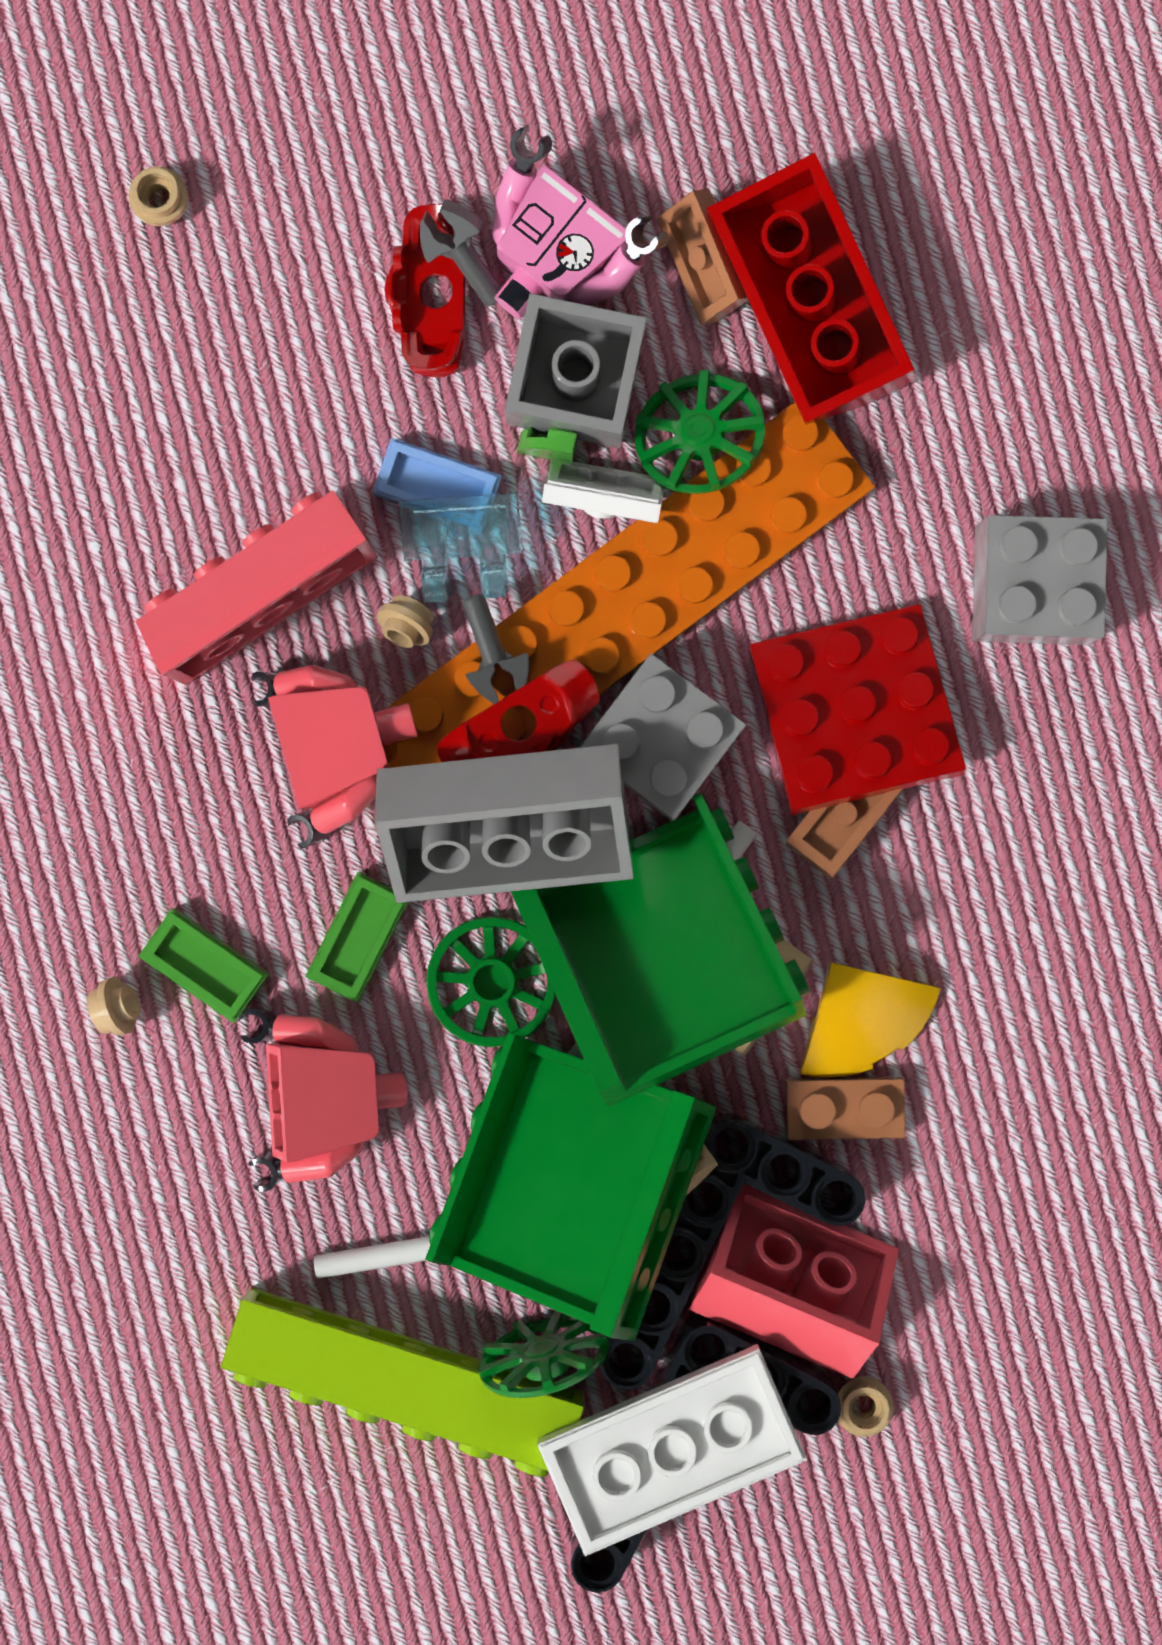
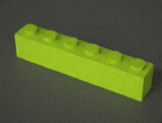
M252 1287L241 1300L220 1366L221 1369L234 1372L233 1379L241 1384L255 1388H265L267 1383L290 1390L289 1396L301 1403L320 1406L324 1401L346 1407L345 1413L358 1421L375 1424L381 1418L403 1425L402 1431L405 1434L419 1440L434 1441L436 1436L459 1443V1450L476 1458L490 1459L495 1454L514 1460V1465L517 1469L538 1477H546L549 1473L537 1445L538 1438L580 1421L584 1408V1392L571 1387L548 1395L531 1398H510L495 1394L480 1379L478 1367L481 1359ZM509 1368L493 1376V1380L499 1384L513 1369ZM525 1376L516 1388L542 1386V1381H533Z

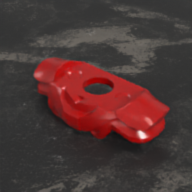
M442 204L417 206L408 213L403 224L402 246H394L393 263L389 274L386 276L384 286L385 299L389 303L392 313L393 329L401 335L403 357L410 364L413 372L434 378L451 375L459 369L465 340L466 278L451 258L440 255L430 263H427L421 246L420 223L426 211L432 216L442 233L450 234L454 237L453 227L439 211ZM436 276L449 279L453 287L450 301L440 308L427 307L421 297L424 284L430 278Z
M576 660L565 662L545 671L537 678L450 731L437 745L440 761L449 762L557 750L575 732L574 727L585 719L599 703L600 695L594 678ZM513 706H525L535 715L536 728L533 734L525 740H512L502 731V716Z

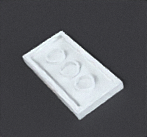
M758 1344L538 1438L537 1441L544 1462L585 1556L807 1461Z

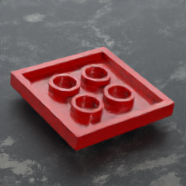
M920 604L750 644L749 653L792 815L964 775L966 771L965 762Z

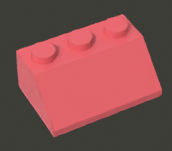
M744 1183L700 1272L689 1310L853 1379L879 1345L899 1248L847 1226L827 1224Z

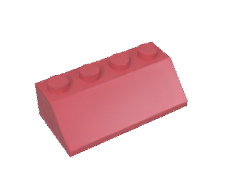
M334 490L325 496L318 491L303 498L291 509L293 517L276 528L272 524L258 528L243 540L242 544L245 549L228 560H225L223 556H219L208 561L194 572L195 582L178 593L173 588L168 589L152 598L144 606L147 613L135 622L162 675L187 685L378 558Z

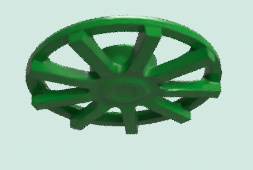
M700 370V374L685 376L669 384L665 381L658 386L659 391L645 404L640 415L637 414L635 420V447L643 468L662 486L681 493H709L723 489L736 482L754 465L761 453L765 440L764 415L757 399L749 391L748 386L742 381L739 383L725 376L710 374L709 370ZM709 386L729 391L730 393L712 410L707 409ZM698 387L696 407L690 410L676 393ZM667 400L678 413L680 419L674 421L652 416ZM740 400L747 405L752 413V417L722 421L723 415ZM647 429L667 431L674 434V437L649 449L646 447ZM742 430H755V439L751 451L748 452L726 440L725 434ZM679 448L682 453L668 478L654 466L653 461ZM722 450L739 460L742 464L734 472L719 480L712 457ZM691 459L703 461L709 483L698 485L681 483Z
M499 916L474 918L452 929L435 948L427 969L426 987L428 999L440 1023L457 1038L481 1047H501L504 1045L507 1035L500 1037L482 1036L491 1007L499 1009L510 1033L523 1038L531 1035L547 1018L556 996L548 976L544 1000L517 987V982L520 979L546 973L543 964L521 969H514L512 967L513 960L525 943L530 941L533 944L526 925L516 920ZM493 926L507 928L519 933L503 957L495 955ZM482 927L485 954L482 959H477L457 938L464 933ZM449 946L469 965L470 970L468 973L438 971L440 961ZM436 982L465 984L468 990L464 995L443 1008L438 997ZM511 998H516L539 1010L536 1016L520 1030L508 1005V1001ZM477 1001L479 1003V1010L473 1032L470 1033L454 1023L450 1016L470 1002Z
M555 1310L552 1317L528 1324L518 1320L512 1323V1331L494 1343L486 1342L482 1347L484 1355L480 1360L478 1372L482 1383L490 1391L504 1397L531 1398L548 1395L566 1389L592 1374L605 1360L610 1347V1339L605 1335L590 1330L589 1324ZM560 1328H567L561 1333L557 1334ZM545 1331L544 1334L541 1336H537L534 1334L537 1332ZM586 1331H589V1332H591L592 1334H594V1335H589V1336H584V1337L575 1338V1337H577L578 1335H580L581 1333L586 1332ZM520 1339H523L526 1343L520 1344L515 1342H517ZM584 1348H597L599 1350L592 1360L569 1352ZM499 1355H511L495 1361ZM517 1366L499 1384L493 1380L494 1375ZM569 1366L579 1370L564 1379L553 1382V1378L564 1373ZM525 1376L533 1381H542V1386L516 1388Z

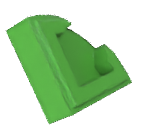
M528 427L526 430L521 431L517 453L547 460H554L556 458L574 462L577 448V433L573 430L551 427L548 430V434Z

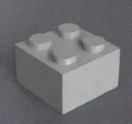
M529 293L505 406L507 425L524 429L532 427L536 431L548 433L551 427L573 430L577 433V440L621 449L645 336L647 318Z
M988 515L975 526L972 642L1089 645L1105 638L1108 519Z
M650 653L579 748L618 744L624 786L668 820L674 821L746 724Z

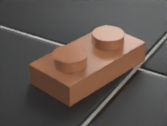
M709 188L693 190L657 218L662 232H667L668 234L667 245L700 325L715 323L748 301L708 213L707 207L715 204Z
M904 789L811 810L786 840L785 845L830 880H833Z
M902 1077L785 1079L786 1138L788 1140L905 1138L904 1079Z

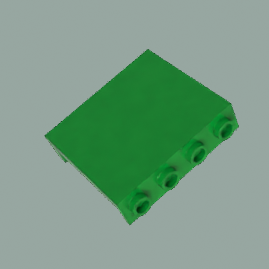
M701 793L693 796L697 810L631 840L634 879L511 891L598 1093L608 1107L806 1016L801 996L810 993L807 982L795 959L784 963L775 945L784 940L780 927L769 907L762 911L758 910L750 894L759 889L754 874L745 857L734 861L726 845L727 842L734 839L727 819L720 807L710 811Z
M508 1032L504 1045L494 1055L491 1065L492 1077L485 1097L478 1104L472 1115V1132L463 1157L457 1161L450 1177L451 1190L443 1212L436 1218L431 1227L429 1235L430 1247L425 1260L454 1267L590 1325V1330L609 1338L635 1341L717 1107L692 1096L657 1085L608 1107L598 1093L584 1059Z

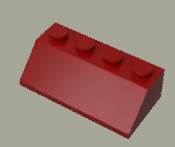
M815 152L707 207L708 213L806 425L863 407L916 381L915 369Z

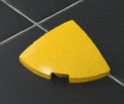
M829 962L816 1017H812L799 1074L832 1078L854 1075L873 1069L874 1063L887 1057L898 1048L903 1050L914 1040L928 1021L936 1005L941 988Z

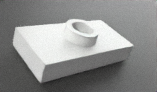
M554 458V460L551 459L545 480L542 503L581 509L587 514L601 519L620 516L658 523L664 486L656 482L650 475Z

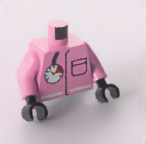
M530 124L515 131L511 137L510 149L515 159L509 161L496 195L492 237L498 245V262L512 274L494 298L508 313L520 320L525 315L529 293L583 305H591L617 296L645 263L644 254L659 251L668 243L667 232L659 233L650 245L644 240L643 228L651 221V215L635 218L629 223L627 228H624L544 164L537 172L533 165L549 154L552 149V140L549 135H546L541 139L537 153L529 151L525 146L524 139L529 131Z

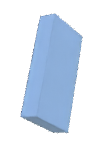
M391 437L372 493L376 497L484 533L502 481V475Z

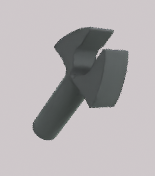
M444 200L439 211L453 227L454 237L450 234L442 233L432 216L426 211L420 223V239L424 257L427 263H430L440 255L453 259L485 306L495 305L498 302L494 297L501 287L471 245L472 236L480 233L483 221L467 208L455 202Z
M478 594L468 597L463 602L482 657L478 671L467 673L466 677L480 695L492 704H495L499 701L497 693L492 687V679L496 674L495 666L500 665L503 671L513 676L514 685L517 690L528 682L529 658L527 653L514 657L504 651L484 595Z

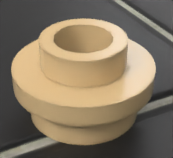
M154 166L144 169L133 179L129 188V203L136 216L144 223L157 227L167 226L176 222L184 214L188 204V191L183 180L176 172L166 167ZM165 190L169 192V199L163 206L156 207L150 204L151 196L156 191Z
M403 595L394 596L390 603L381 606L376 615L377 621L382 627L383 635L397 646L403 648H412L413 645L424 646L429 643L433 635L431 625L434 621V616L432 612L421 602Z
M110 977L102 980L98 988L91 990L88 994V1012L99 1032L105 1035L114 1033L115 1035L122 1036L134 1030L136 1018L140 1014V1003L132 987L125 985L116 977Z
M856 1376L845 1381L839 1387L837 1395L841 1403V1414L838 1422L847 1432L860 1437L876 1435L886 1428L893 1415V1400L882 1382L870 1376ZM859 1396H869L873 1399L872 1408L867 1413L859 1414L852 1409L853 1402Z

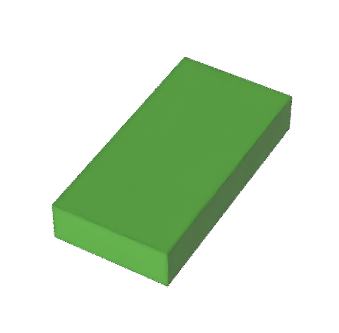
M357 872L305 977L358 1003L409 902L396 903L391 887L361 872Z
M171 908L138 956L233 1023L240 1019L270 975L267 971L176 908Z

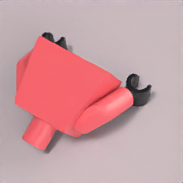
M316 665L303 666L279 673L255 672L252 674L251 680L266 682L268 693L263 700H255L254 705L271 707L298 807L303 810V812L292 815L287 819L288 826L303 822L306 825L308 837L306 841L297 844L299 848L303 849L324 841L330 832L351 822L361 814L376 797L377 769L390 768L384 746L418 737L409 703L374 712L367 688L358 687L357 683L349 675Z
M254 1008L243 1012V1015H257L263 1022L262 1032L257 1037L240 1035L244 1042L260 1044L267 1043L272 1039L276 1042L266 1044L272 1151H263L248 1163V1166L264 1164L271 1170V1179H261L253 1184L254 1189L258 1192L271 1190L282 1179L288 1183L332 1177L361 1153L364 1141L378 1137V1110L406 1106L407 1084L404 1074L397 1072L375 1075L373 1053L359 1051L354 1036L321 1018L286 1014L275 1017L269 1010Z

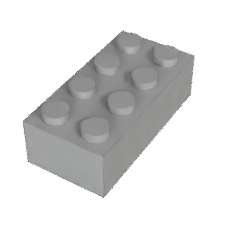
M618 744L377 769L375 826L396 903L634 879L630 824Z

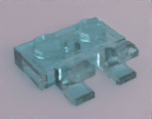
M518 492L410 499L399 502L404 561L422 560V593L424 602L447 601L448 597H451L448 558L480 556L481 594L485 598L506 597L509 589L505 554H515L523 551Z

